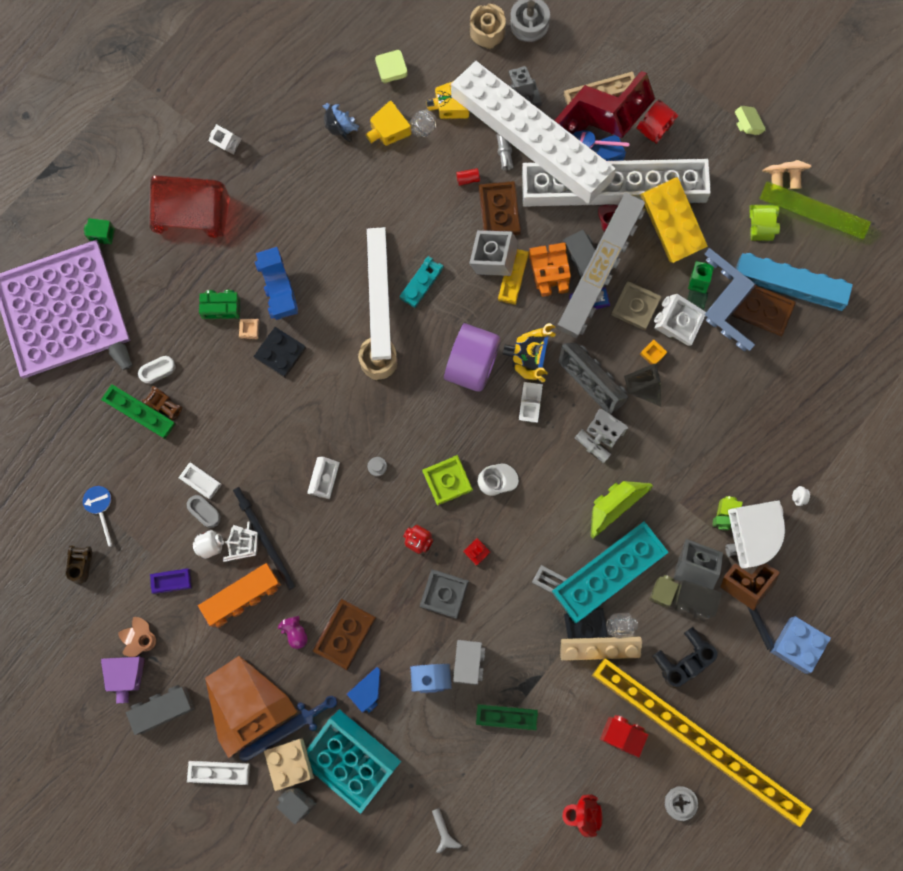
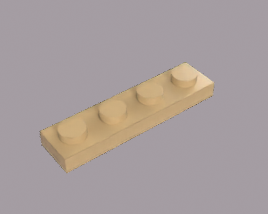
M633 72L590 83L587 86L617 97L625 91L635 76ZM583 86L564 91L567 105Z
M641 637L561 639L560 657L561 661L641 658L642 640Z

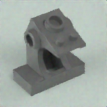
M527 67L509 70L512 82L509 87L522 97H527L526 100L535 107L541 106L542 101L535 79H531Z

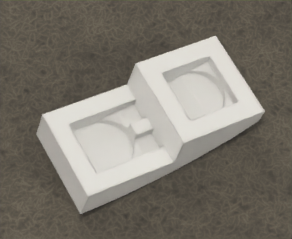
M524 382L519 420L538 422L543 384Z

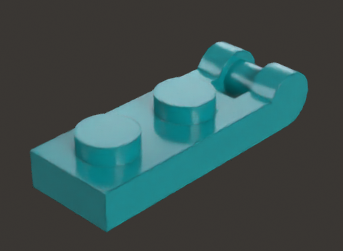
M427 256L422 266L399 296L400 299L416 308L442 272L444 265L441 263L437 264L433 261V258ZM429 267L434 270L432 274L427 272Z

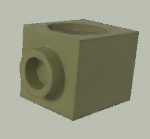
M660 576L657 578L649 600L666 608L670 607L679 584L675 583V579L672 577Z

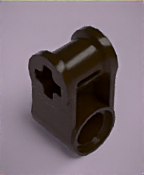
M70 545L68 548L65 575L67 579L76 584H83L89 577L92 559L91 546L75 548V546ZM80 570L79 577L74 578L75 571Z

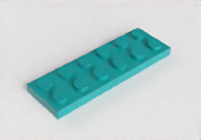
M644 521L551 592L573 621L577 623L669 552Z

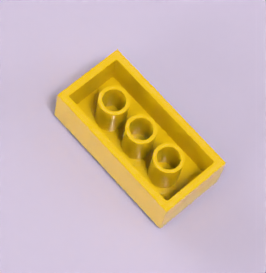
M678 177L672 178L640 194L669 262L674 263L708 247Z

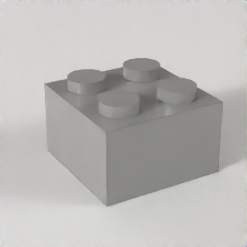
M477 230L469 263L476 274L511 276L518 248V241L513 232Z
M457 640L454 683L478 685V681H482L483 668H479L480 661H484L485 648L481 647V642Z

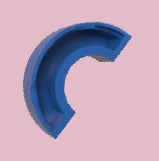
M278 247L256 253L258 261H255L257 271L263 274L266 286H264L266 296H270L268 312L271 319L279 320L298 314L296 299Z

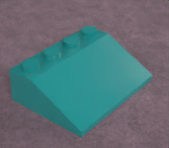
M340 709L329 718L306 750L312 773L360 814L402 762Z

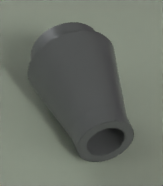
M121 341L114 343L108 348L110 351L109 355L118 363L123 371L133 366L126 345H123Z

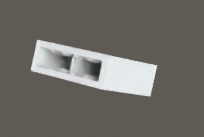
M780 500L728 510L741 568L762 565L771 560L779 551L785 534L784 511L780 505Z

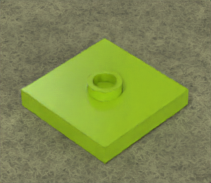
M458 455L422 470L437 506L473 491Z

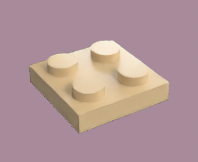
M303 738L264 751L275 791L314 778Z

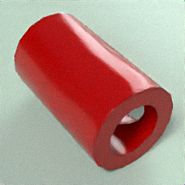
M478 168L456 172L458 186L480 182Z

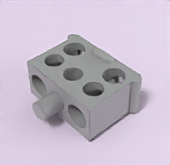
M599 409L586 431L596 437L594 439L596 444H600L602 441L612 448L620 436L625 434L628 427L603 409Z

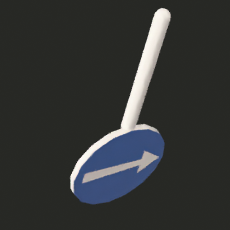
M94 486L84 494L83 506L88 512L100 515L108 546L111 547L112 542L103 512L110 506L111 494L102 486Z

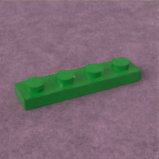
M111 384L101 399L163 439H166L175 426L172 420Z

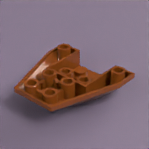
M241 656L236 657L205 678L218 741L228 758L247 747V744L276 725L282 724L298 713L289 697Z

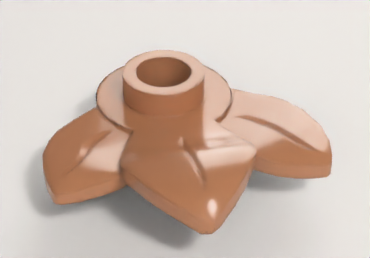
M134 617L132 621L133 628H127L118 632L121 641L126 644L123 650V655L136 657L142 651L152 650L156 645L155 635L150 632L149 624L142 618ZM145 638H149L150 640L148 645L144 644Z

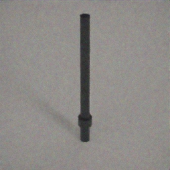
M240 487L235 488L233 492L239 501V507L242 512L246 513L252 526L258 533L261 542L288 589H294L296 586L253 512L249 499H246Z

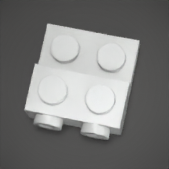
M678 294L666 297L662 303L664 307L662 313L660 312L654 320L657 323L655 329L668 337L678 339L687 346L692 345L706 312Z

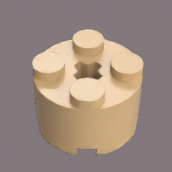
M494 4L480 5L473 10L470 16V37L476 44L482 47L494 48L505 36L506 19L504 12Z
M371 338L361 345L358 358L361 368L367 376L373 380L385 379L394 373L397 369L398 358L392 342L391 359L372 360Z

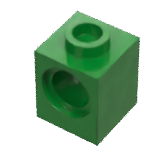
M88 218V222L84 226L86 238L90 242L97 240L98 243L112 245L115 227L111 221Z
M696 261L687 289L706 294L714 267L710 264Z

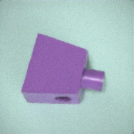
M144 658L101 659L105 690L109 692L116 691V703H129V691H136L140 688Z

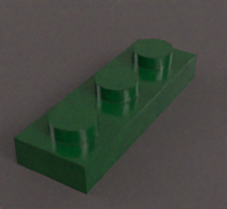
M478 704L476 725L537 730L538 710Z

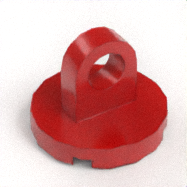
M593 794L582 795L577 805L572 804L565 807L562 814L563 821L569 826L578 827L581 835L584 837H596L598 835L596 832L600 831L602 826V808L600 805H597L596 801H599L598 798ZM575 810L576 819L571 821L570 813Z

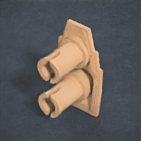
M796 160L785 162L781 165H771L763 169V172L771 174V190L784 189V172L790 173L789 188L801 189V172L809 169L811 165Z

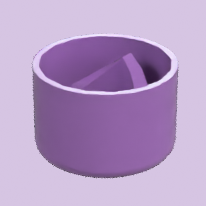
M464 323L452 348L444 380L477 392L482 391L488 381L501 342L499 335Z

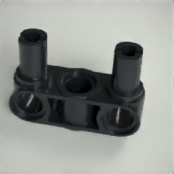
M694 627L684 632L685 636L694 646V652L684 657L676 665L669 661L662 650L652 656L661 668L666 684L670 687L682 686L704 671L706 667L717 659L718 653L716 648L711 646L706 640L704 641ZM704 649H708L711 652L709 660L704 659L702 656ZM673 672L679 675L680 680L677 684L670 680Z

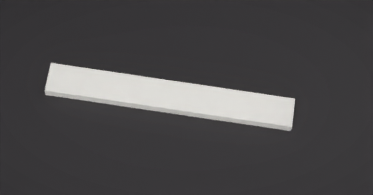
M385 227L367 229L371 357L372 360L391 359Z

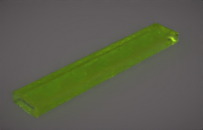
M766 181L759 197L762 201L779 206L862 240L865 238L871 221Z

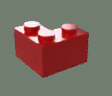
M619 715L609 717L599 740L639 758L648 738V734L644 733L645 729L636 724H633L632 727L628 724L629 720Z

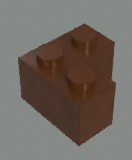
M764 563L759 565L751 575L737 564H734L723 577L720 588L754 611L775 585L780 572Z

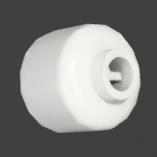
M210 530L196 536L195 542H193V549L197 556L207 559L221 553L224 540L220 534Z

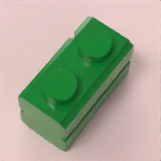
M206 290L205 293H200L199 315L202 319L240 318V296L234 290H224V293Z

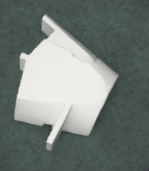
M247 522V529L233 525L228 541H225L228 545L229 556L224 557V561L255 556L257 554L258 533L251 530L250 522Z

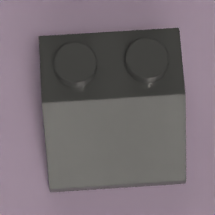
M686 539L676 565L674 579L694 586L699 590L712 593L720 576L723 552Z

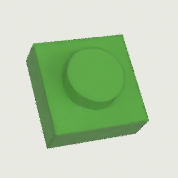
M716 516L713 519V527H719V530L724 531L731 530L730 518L728 516Z

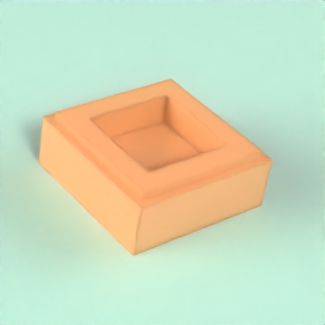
M240 319L239 338L259 339V319Z

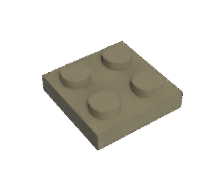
M627 281L611 316L645 331L662 296Z

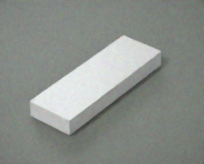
M189 761L187 782L249 785L250 764Z

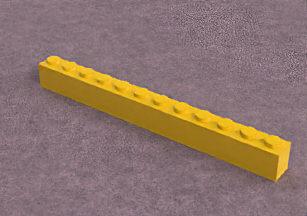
M603 659L592 674V677L792 824L801 827L812 809L607 659Z

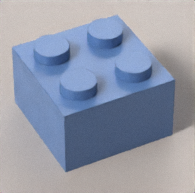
M791 617L788 619L774 644V648L770 652L805 674L812 673L831 638L799 618Z

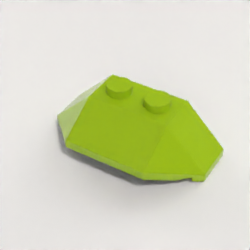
M623 481L620 484L616 482L608 489L609 494L605 497L601 495L593 502L595 506L592 509L591 538L594 539L653 488V485L651 483Z

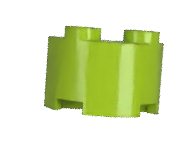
M750 205L751 241H773L775 234L780 232V224L777 223L779 206Z

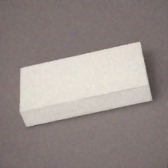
M189 463L179 476V479L209 500L212 499L222 485L192 463Z

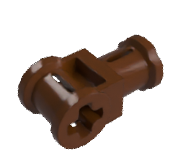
M152 386V391L142 402L161 414L164 412L170 416L171 420H175L180 415L183 407L171 402V399L165 393Z

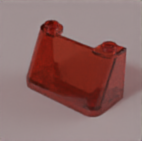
M152 176L150 181V229L158 234L167 231L168 227L202 229L208 237H224L229 194L225 185L217 180Z

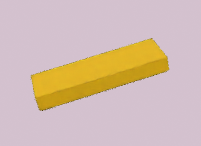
M517 249L511 276L503 277L498 301L516 305L529 255L528 251Z

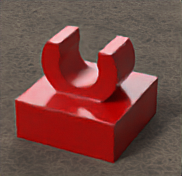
M478 538L463 551L476 566L491 553Z

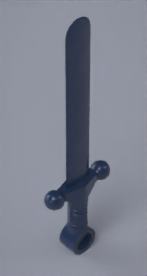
M328 696L323 703L310 711L305 709L304 703H298L297 708L301 710V714L243 749L239 754L240 760L243 762L249 761L306 724H309L311 731H316L317 725L313 723V718L328 708H334L338 703L335 696Z

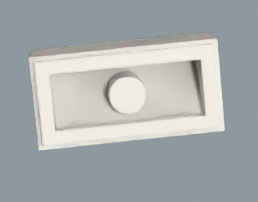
M318 457L308 494L330 499L340 462L326 457Z

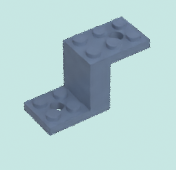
M709 248L705 253L708 257L706 261L714 268L717 266L722 268L721 273L729 280L734 279L704 314L708 317L706 321L715 328L717 325L723 329L721 333L728 339L732 337L738 341L736 345L743 351L747 349L751 351L756 345L730 325L727 320L756 285Z

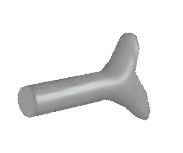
M440 808L433 810L432 813L441 835V842L436 852L440 853L446 847L461 848L462 845L449 835Z

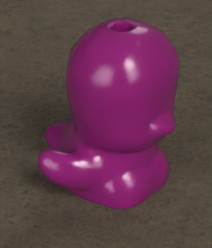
M299 616L285 619L278 625V629H282L281 633L287 634L288 643L293 649L305 647L308 640L305 629L299 624Z

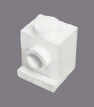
M216 125L208 141L234 155L242 138Z

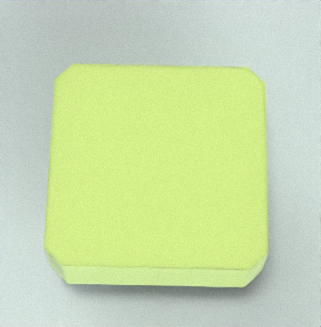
M400 50L376 56V65L383 83L405 78L408 75Z
M741 106L735 111L740 121L737 123L740 131L753 135H760L765 131V127L754 107Z

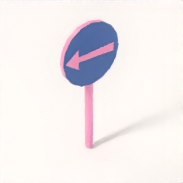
M586 130L572 134L589 148L593 147L594 144L629 146V143L595 141L594 134Z

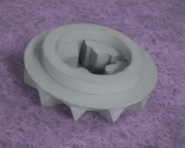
M678 786L671 789L665 796V807L671 817L676 820L685 821L695 815L698 808V800L692 790ZM680 797H682L683 801L689 802L683 805L682 811L679 806L673 805V803L679 801Z

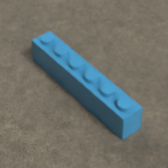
M742 253L736 267L739 272L755 283L756 286L840 311L848 305L853 285L843 279H832L825 274L811 273L808 269H797L786 263L779 264L772 259L758 258L751 253Z

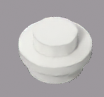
M801 486L797 487L792 495L793 501L797 506L806 505L810 499L809 490Z

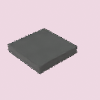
M431 569L420 607L457 619L469 581Z

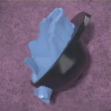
M326 103V105H323L322 107L326 109L324 114L325 128L333 135H342L346 141L351 143L350 131H357L359 128L357 124H354L355 119L348 117V111L345 113L339 111V104L330 105Z

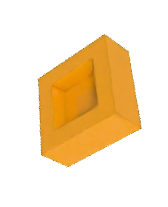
M653 340L640 355L654 367L667 354V351Z

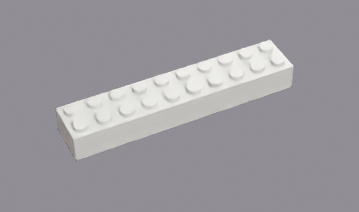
M477 61L451 83L452 98L586 203L590 204L613 181L615 167Z
M708 159L607 161L616 168L614 179L590 204L586 203L537 163H523L522 168L523 206L614 205L620 203L625 192L642 200L641 193L675 177H678L689 203H706L710 196Z

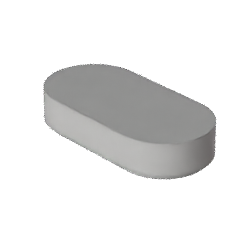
M194 495L188 499V511L204 526L214 528L220 523V513L202 496Z

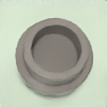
M374 457L368 462V471L373 476H381L387 470V464L381 457Z

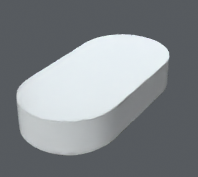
M162 356L143 365L138 371V376L142 382L152 384L171 375L175 371L176 365L172 358Z

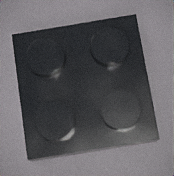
M274 327L253 357L286 378L305 351L306 346L277 327Z

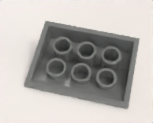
M576 342L563 344L558 363L604 411L610 415L615 413L627 402L629 398L627 391L614 382L615 380L610 373H605L601 369V364L588 355L589 353L584 346H579Z

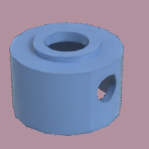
M450 664L410 667L412 692L432 693L452 689Z

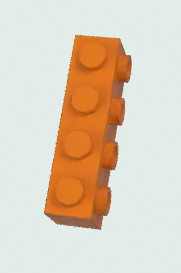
M265 563L202 602L198 607L209 626H216L218 628L226 624V619L232 615L236 617L242 614L245 607L258 604L261 601V597L266 594L270 596L277 592V587L281 586L270 565Z

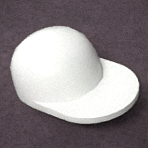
M507 464L488 466L478 476V486L488 496L511 491L518 485L516 471Z

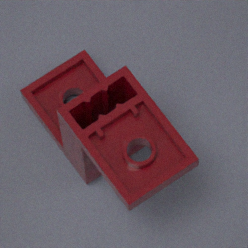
M641 71L619 97L584 85L554 121L570 134L583 131L591 125L623 138L655 100L647 73Z

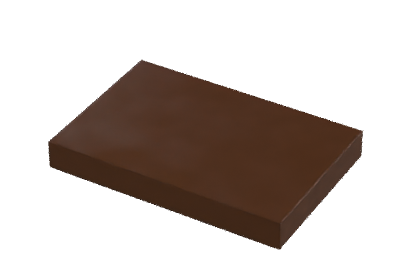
M515 181L479 184L483 231L513 232L514 235H521Z
M756 286L731 316L782 336L796 302Z
M341 599L315 645L313 652L348 671L376 617Z

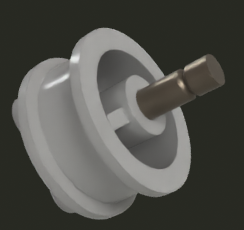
M542 0L517 1L511 10L510 28L512 33L518 39L526 42H534L544 37L549 28L550 11L548 6Z

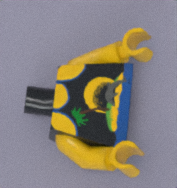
M548 323L544 328L522 334V336L517 337L516 346L504 345L503 355L513 357L512 367L524 379H538L541 382H545V379L541 376L548 374L543 368L548 337L546 336L555 337L556 333L550 332L552 328H556L554 325Z

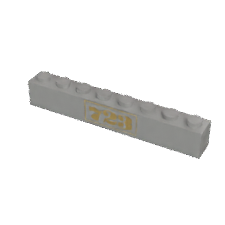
M626 192L624 193L556 329L574 338H577L579 334L583 335L587 327L584 323L587 317L591 319L596 309L593 307L595 301L600 302L604 291L601 290L603 285L608 286L613 276L609 274L612 267L617 268L621 260L618 256L621 251L625 252L629 244L626 240L629 235L633 236L637 225H635L637 218L641 220L646 211L643 208L644 201Z

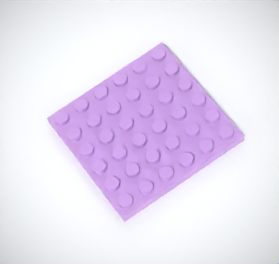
M97 240L0 273V311L21 378L24 379L106 350L114 343L130 341Z

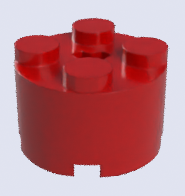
M659 99L648 110L643 119L644 121H640L636 129L657 144L662 139L663 134L672 127L679 115Z

